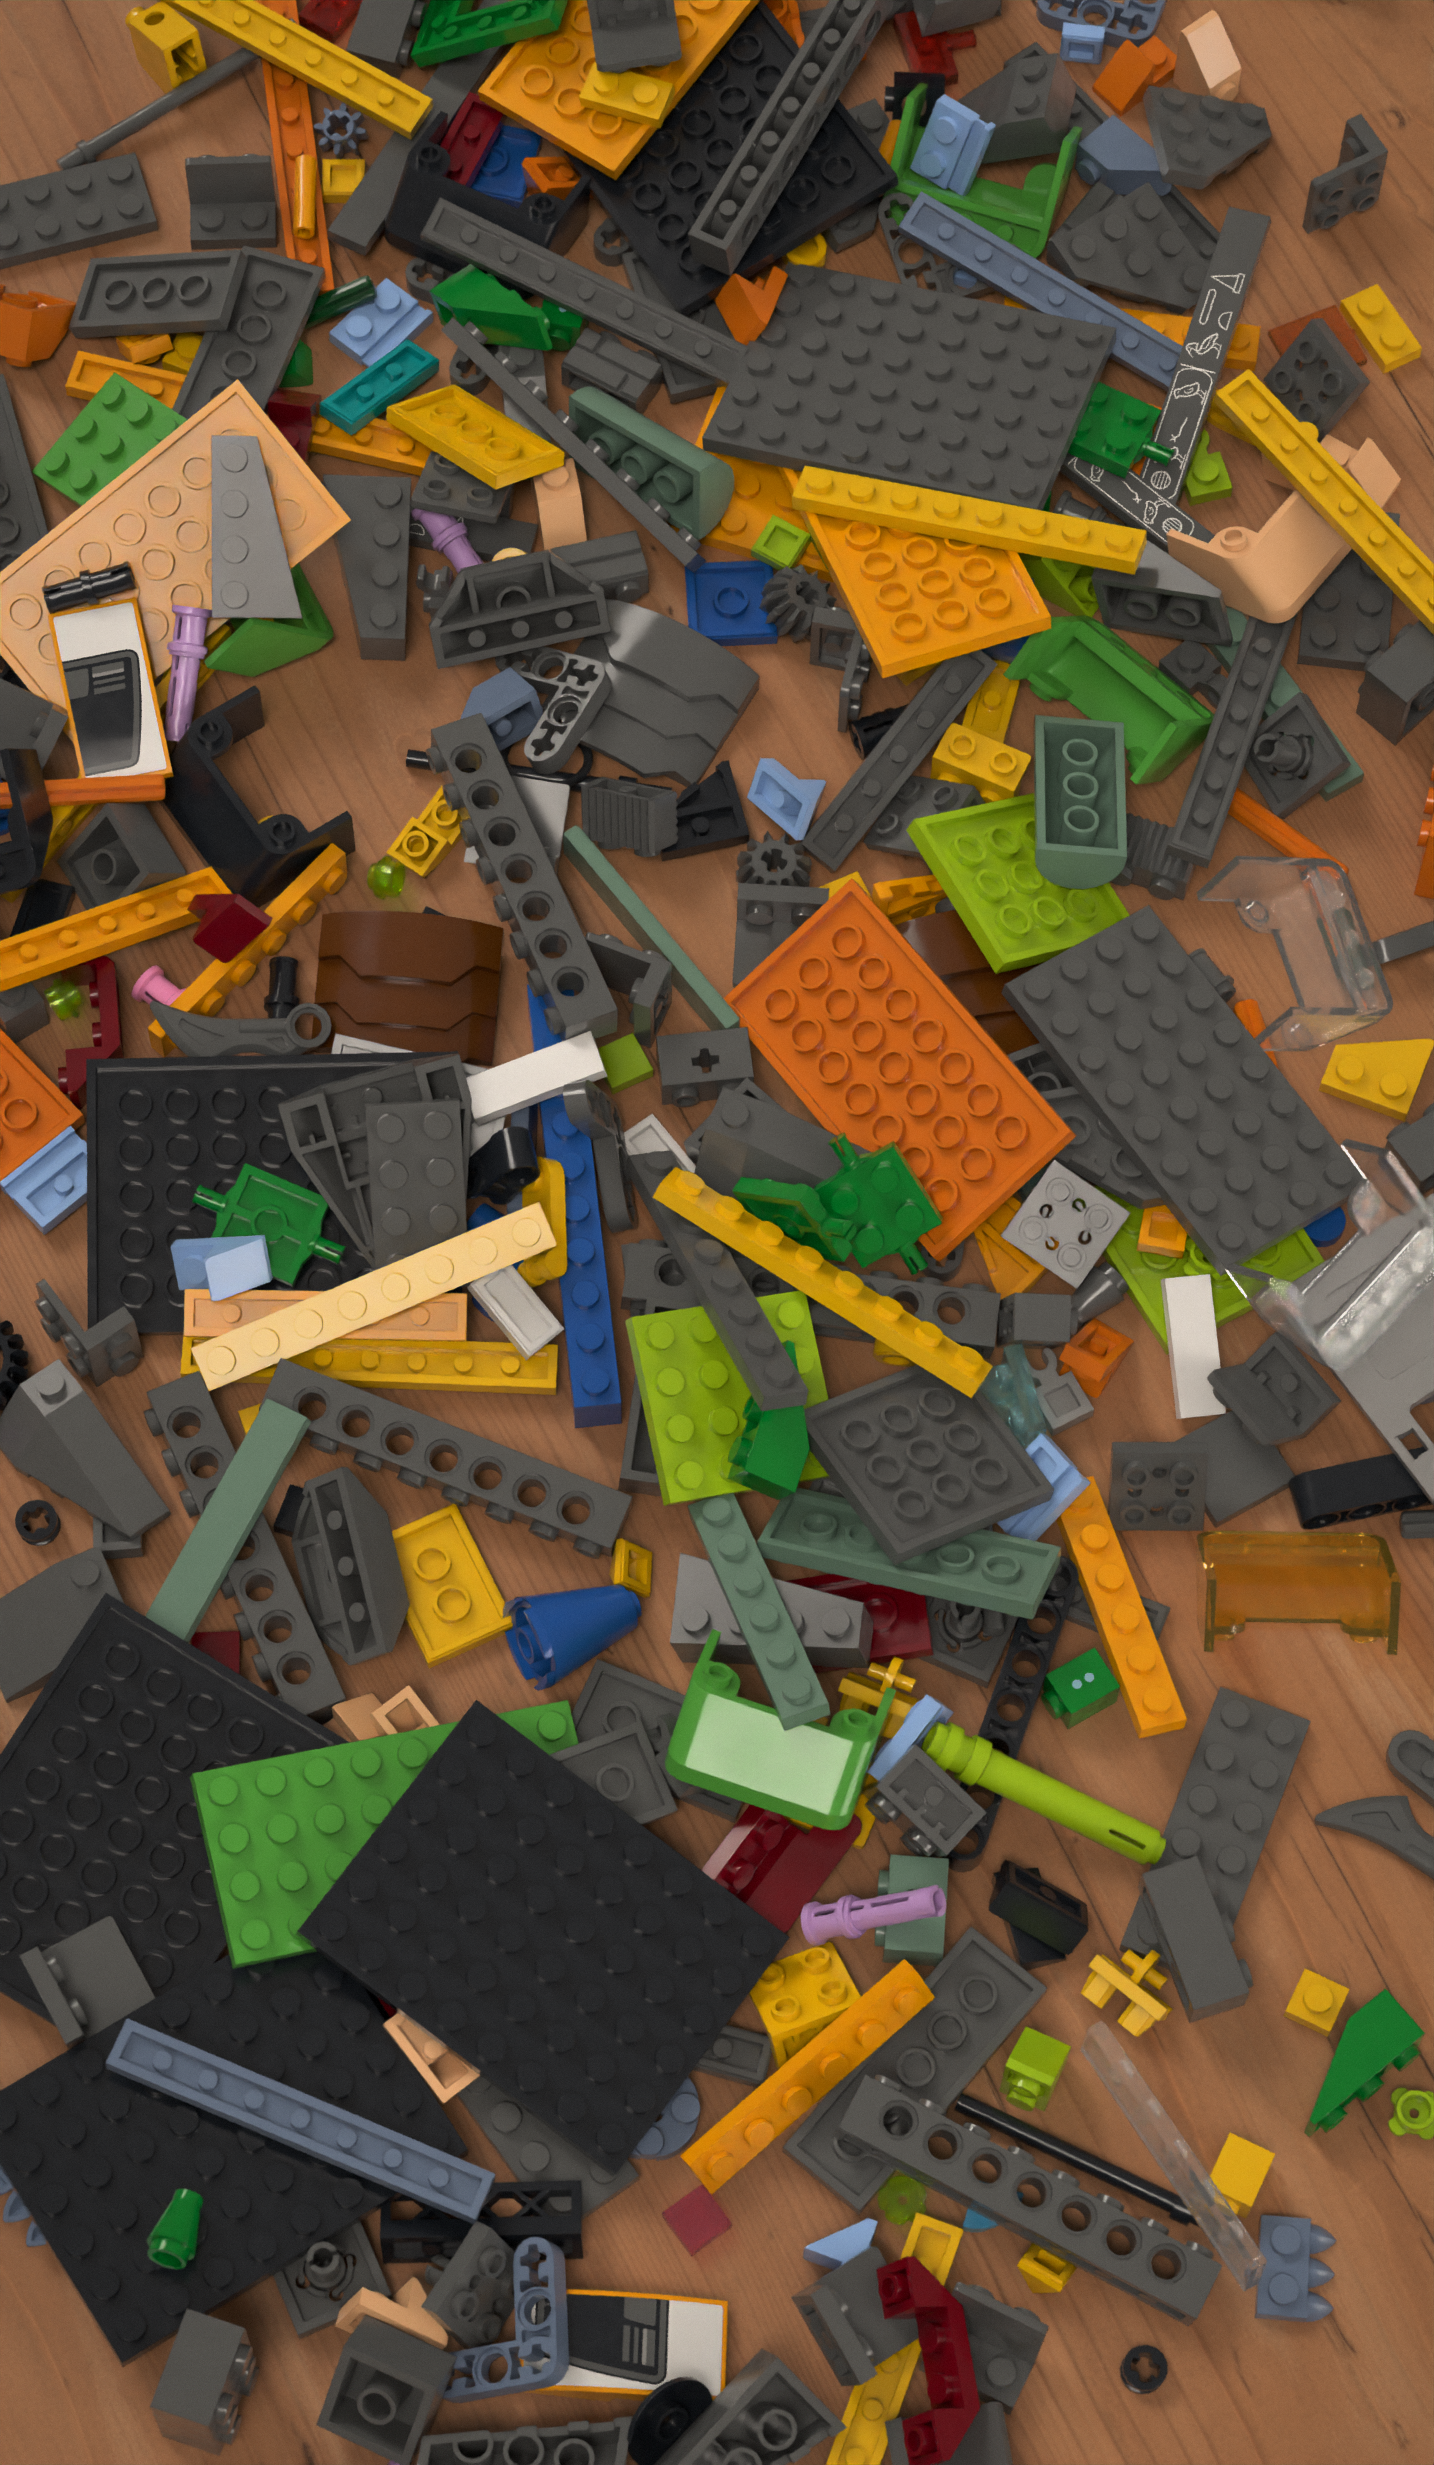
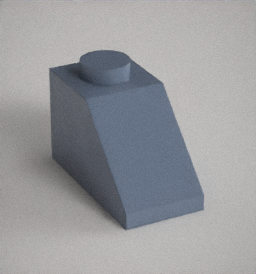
M1114 114L1078 143L1075 169L1086 183L1093 185L1095 182H1100L1114 190L1115 194L1128 195L1147 182L1151 184L1157 195H1166L1171 191L1172 184L1162 182L1155 149Z
M509 667L472 689L460 719L482 713L500 752L531 734L541 718L543 710L536 690Z

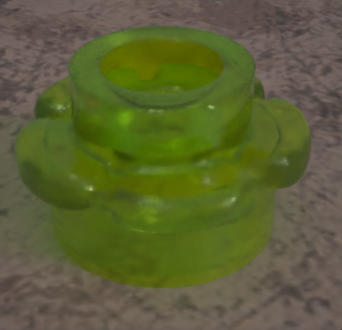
M383 856L381 860L373 863L369 868L367 876L368 887L373 890L375 897H378L380 900H385L386 896L396 898L400 895L405 881L404 865L401 862L393 861L390 856Z
M54 979V984L44 990L45 997L51 1008L61 1021L71 1016L79 1018L80 1012L78 1007L84 1004V1001L78 989L71 980L63 983L60 979Z
M896 2176L888 2180L886 2188L880 2190L878 2206L881 2210L885 2211V2217L888 2221L896 2225H904L906 2221L913 2222L917 2212L924 2215L926 2210L924 2200L927 2194L924 2187L918 2181H914L906 2176ZM899 2197H905L907 2203L900 2205L898 2203Z

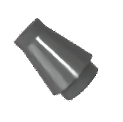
M1107 1262L1102 1263L1098 1268L1093 1266L1079 1288L1071 1295V1307H1077L1078 1311L1077 1329L1124 1301L1123 1295L1129 1290L1126 1281Z

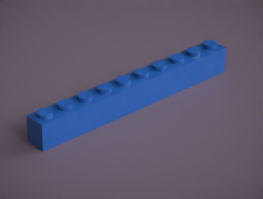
M527 984L533 1052L562 1042L559 1034L553 1036L550 1033L544 1017V1009H547L542 996L535 997L529 984ZM564 990L561 994L571 997L574 996V990ZM562 1093L539 1102L544 1156L545 1158L560 1162L565 1175L567 1271L563 1276L558 1277L574 1425L575 1428L622 1424L621 1395L591 1139L570 1122Z

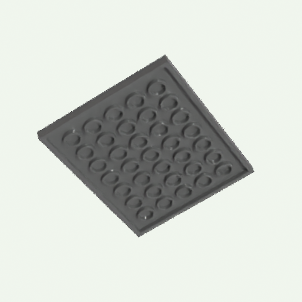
M788 262L784 270L788 277L770 320L756 341H749L747 346L751 350L741 358L702 437L703 450L803 471L804 466H810L1043 510L1114 347L1116 328L805 264L794 265Z

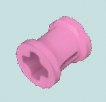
M155 965L147 969L140 976L131 994L138 1002L145 1001L150 1005L152 1001H156L170 1006L186 988L179 989L164 977V970Z

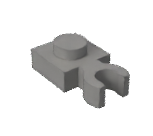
M1047 1347L1043 1349L1041 1356L1043 1362L1047 1365L1045 1369L1036 1370L1032 1368L1028 1359L1025 1358L1021 1361L1020 1370L1023 1378L1028 1383L1038 1386L1030 1391L1029 1399L1051 1436H1054L1092 1417L1094 1408L1072 1371L1061 1376L1057 1374L1056 1355Z

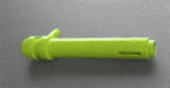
M936 1721L924 1738L921 1750L943 1771L948 1769L954 1772L955 1779L969 1786L976 1783L1141 1865H1145L1147 1862L1155 1865L1164 1852L1166 1839L1160 1836L1158 1829L993 1749L990 1741L978 1735H973L972 1737L965 1735L964 1729L952 1722H948L945 1725Z

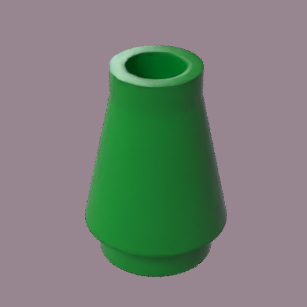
M188 2189L175 2190L172 2201L146 2240L149 2246L147 2255L153 2262L170 2269H183L186 2267L188 2260L195 2257L200 2211L204 2202L201 2195Z

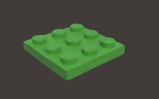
M114 372L31 472L48 487L78 507H81L181 426L187 419Z

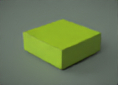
M773 515L752 547L751 556L777 570L784 569L786 566L793 569L810 544L811 534Z
M633 1033L598 1048L607 1073V1077H604V1080L612 1095L653 1077V1068Z

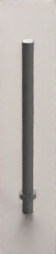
M242 47L91 140L85 142L82 139L75 144L76 149L56 160L60 170L81 166L84 163L96 162L95 157L260 56Z

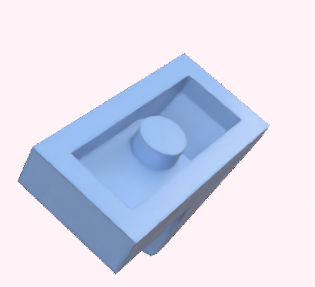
M760 758L747 798L795 840H804L814 820L826 781L798 779L776 759Z
M265 1235L178 1239L171 1246L179 1290L209 1289L212 1301H220L266 1284L273 1279Z
M867 2218L811 2243L804 2248L803 2258L834 2270L868 2247H871L878 2221Z

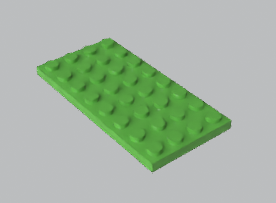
M568 1700L496 1714L549 1755L579 1744ZM458 1722L192 1774L190 1780L233 1968L317 1951L296 1935L297 1931Z

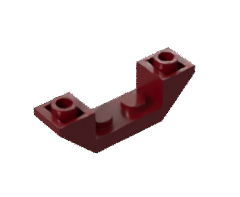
M105 955L60 971L64 987L89 985L91 1008H99L100 1022L92 1023L94 1047L66 1049V1066L58 1067L60 1091L63 1094H69L70 1101L79 1110L87 1104L86 1059L124 1058L119 983L115 963Z
M907 2256L876 2269L878 2291L882 2302L884 2319H916L918 2341L922 2351L931 2410L902 2421L904 2445L909 2465H938L951 2459L978 2413L980 2402L963 2306L915 2256Z

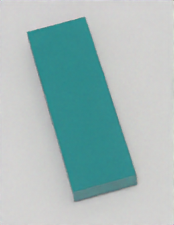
M406 339L320 403V415L352 436L386 411L387 407L398 402L439 371V359L409 339Z

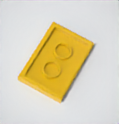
M456 1504L449 1505L392 1531L410 1604L405 1621L429 1669L505 1635V1631L513 1629L511 1616L503 1618L505 1603Z

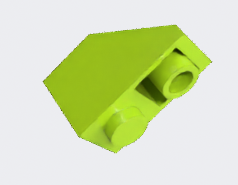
M1017 552L1030 577L1034 578V585L1042 598L1075 616L1085 615L1093 617L1099 608L1091 579L1095 567Z
M1026 2026L1006 2063L999 2091L1007 2095L1006 2100L1020 2109L1033 2111L1035 2107L1045 2111L1068 2060L1071 2046Z

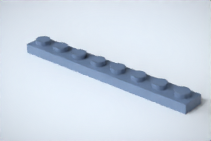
M920 192L898 227L899 233L1031 311L1116 328V342L1109 358L1168 392L1183 346L924 192Z
M128 2018L106 2061V2069L472 2224L477 2221L495 2180V2173Z

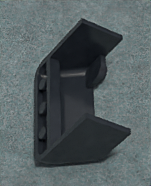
M440 111L408 153L385 217L384 236L387 242L395 248L454 274L468 266L470 263L421 240V233L439 198H442L564 257L587 225L592 177L583 174L565 200L550 194L537 193L528 196L518 209L445 177L450 169V155L440 145L447 134L448 114ZM478 268L480 271H482V272L485 273V274H488V273H489V272H487V271H485V270H483V269ZM493 275L500 285L509 291L515 290L523 300L534 296V294Z
M254 685L192 722L169 755L173 777L164 778L166 795L165 799L158 802L206 868L212 866L232 894H240L259 908L278 897L331 843L344 851L346 856L356 851L352 816L348 811H345L310 833L299 819L288 814L274 815L258 824L213 762V760L224 755L233 744L265 726L260 691Z
M7 748L0 750L13 804L7 820L12 841L0 844V895L32 886L38 881L43 870L53 826V816L36 749Z

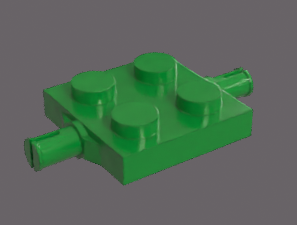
M1098 381L1067 453L1125 479L1133 464L1144 456L1167 467L1175 450L1151 440L1153 430L1162 410Z
M845 1133L839 1134L838 1139L836 1137L831 1139L828 1145L832 1148L842 1166L833 1176L815 1185L814 1190L819 1194L820 1203L829 1215L835 1219L853 1220V1223L856 1224V1234L853 1239L848 1241L853 1247L851 1252L860 1266L864 1268L885 1255L899 1253L909 1268L911 1275L917 1274L918 1270H924L928 1263L914 1243L921 1235L942 1224L943 1217L895 1141L875 1152L858 1155Z
M247 1163L244 1164L236 1184L226 1192V1195L208 1189L201 1184L196 1190L198 1194H194L192 1203L217 1212L216 1228L211 1238L265 1235L273 1279L294 1287L303 1265L313 1254L339 1265L342 1260L341 1255L343 1256L346 1246L321 1237L322 1223L330 1207L322 1195Z
M741 1177L732 1190L746 1211L762 1221L776 1224L782 1229L784 1235L802 1246L814 1248L824 1259L844 1262L853 1249L848 1240L853 1239L856 1234V1224L853 1223L854 1221L835 1219L829 1215L820 1203L819 1194L808 1185L802 1183L796 1185L780 1183L769 1178L760 1180Z

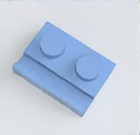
M945 94L936 101L910 169L945 190L950 188L957 192V194L966 196L973 184L996 124L992 122L989 124L979 119L980 115L951 97Z
M385 278L376 287L377 297L374 300L354 308L329 332L330 343L361 366L364 364L370 367L406 339L413 342L433 322V312L431 310L423 309L418 305L416 299L388 278Z
M71 1126L0 1181L1 1190L14 1201V1204L44 1235L87 1201V1143L75 1133Z
M1040 1433L1025 1451L1054 1488L1051 1499L997 1522L1005 1533L1036 1541L1091 1483L1086 1477H1083L1077 1470L1078 1468L1056 1443L1043 1433Z
M926 1694L908 1712L903 1721L904 1724L896 1735L882 1746L875 1756L873 1765L867 1772L880 1781L912 1745L916 1744L921 1749L925 1736L936 1721L946 1724L954 1712L939 1700Z

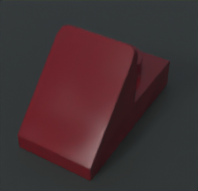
M278 389L268 400L269 419L307 465L322 396Z
M195 894L187 909L200 919L199 927L193 936V942L222 963L231 961L261 934L273 919L240 894Z

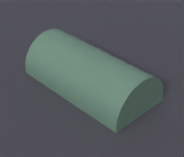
M595 387L581 388L569 396V417L580 426L574 433L585 444L592 438L610 455L605 463L615 473L622 467L641 485L635 492L646 503L653 497L671 514L666 520L668 523L679 529L684 527L697 540L702 539L713 530L723 517L734 490V473L729 464ZM574 459L576 469L595 479Z
M1035 715L1033 733L1036 867L1044 878L1062 887L1087 889L1104 885L1122 872L1127 860L1124 723Z

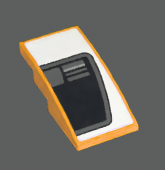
M136 597L48 614L81 778L161 774L164 778L173 777Z
M566 2289L569 2344L568 2370L558 2384L547 2388L525 2391V2393L606 2402L615 2398L644 2401L651 2392L665 2382L679 2377H692L708 2388L713 2401L725 2388L728 2301L634 2292ZM547 2298L539 2300L532 2309L531 2317L535 2325L543 2323L550 2314L551 2306ZM544 2353L543 2359L537 2362H526L520 2359L521 2366H532L542 2371V2365L550 2362V2355Z

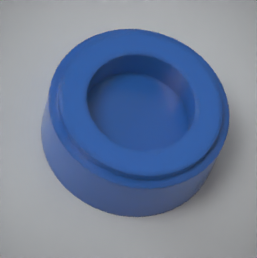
M1338 1207L1303 1229L1315 1247L1331 1246L1343 1234L1346 1223L1345 1214L1341 1207Z

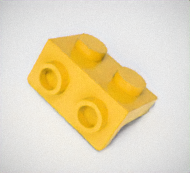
M951 723L932 757L930 778L974 785L985 803L1019 796L1021 780L1031 763V756L959 724Z

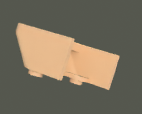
M1262 453L1264 479L1291 489L1293 493L1258 533L1244 527H1228L1219 531L1209 543L1174 529H1170L1166 535L1169 555L1222 590L1225 606L1268 623H1282L1290 620L1297 614L1352 548Z

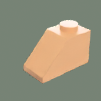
M1211 10L1181 30L1173 82L1186 93L1201 96L1211 95L1222 100L1232 101L1239 91L1242 67L1219 15L1214 10Z
M574 458L564 459V466L531 477V493L543 550L587 541L582 498Z

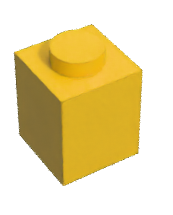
M1229 2133L1201 2197L1210 2201L1208 2206L1223 2216L1236 2218L1238 2214L1247 2218L1275 2153Z

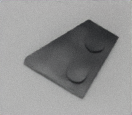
M729 760L719 763L716 766V771L697 785L694 782L681 792L680 797L676 800L678 802L676 807L678 811L676 816L678 819L676 825L678 831L676 835L679 838L675 844L662 849L660 855L662 861H667L749 842L750 834Z

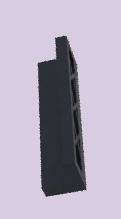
M581 2180L493 2183L477 2219L478 2222L491 2227L514 2252H516L518 2246L524 2240L531 2237H541L559 2246L565 2259H583ZM403 2194L381 2207L380 2244L383 2264L433 2263L431 2259L438 2254H443L451 2260L474 2224L460 2218L449 2219L439 2209ZM550 2197H571V2216H549L540 2207ZM500 2199H514L523 2207L513 2217H499L490 2210ZM414 2201L423 2209L412 2220H392V2202ZM540 2253L539 2260H546L547 2256Z

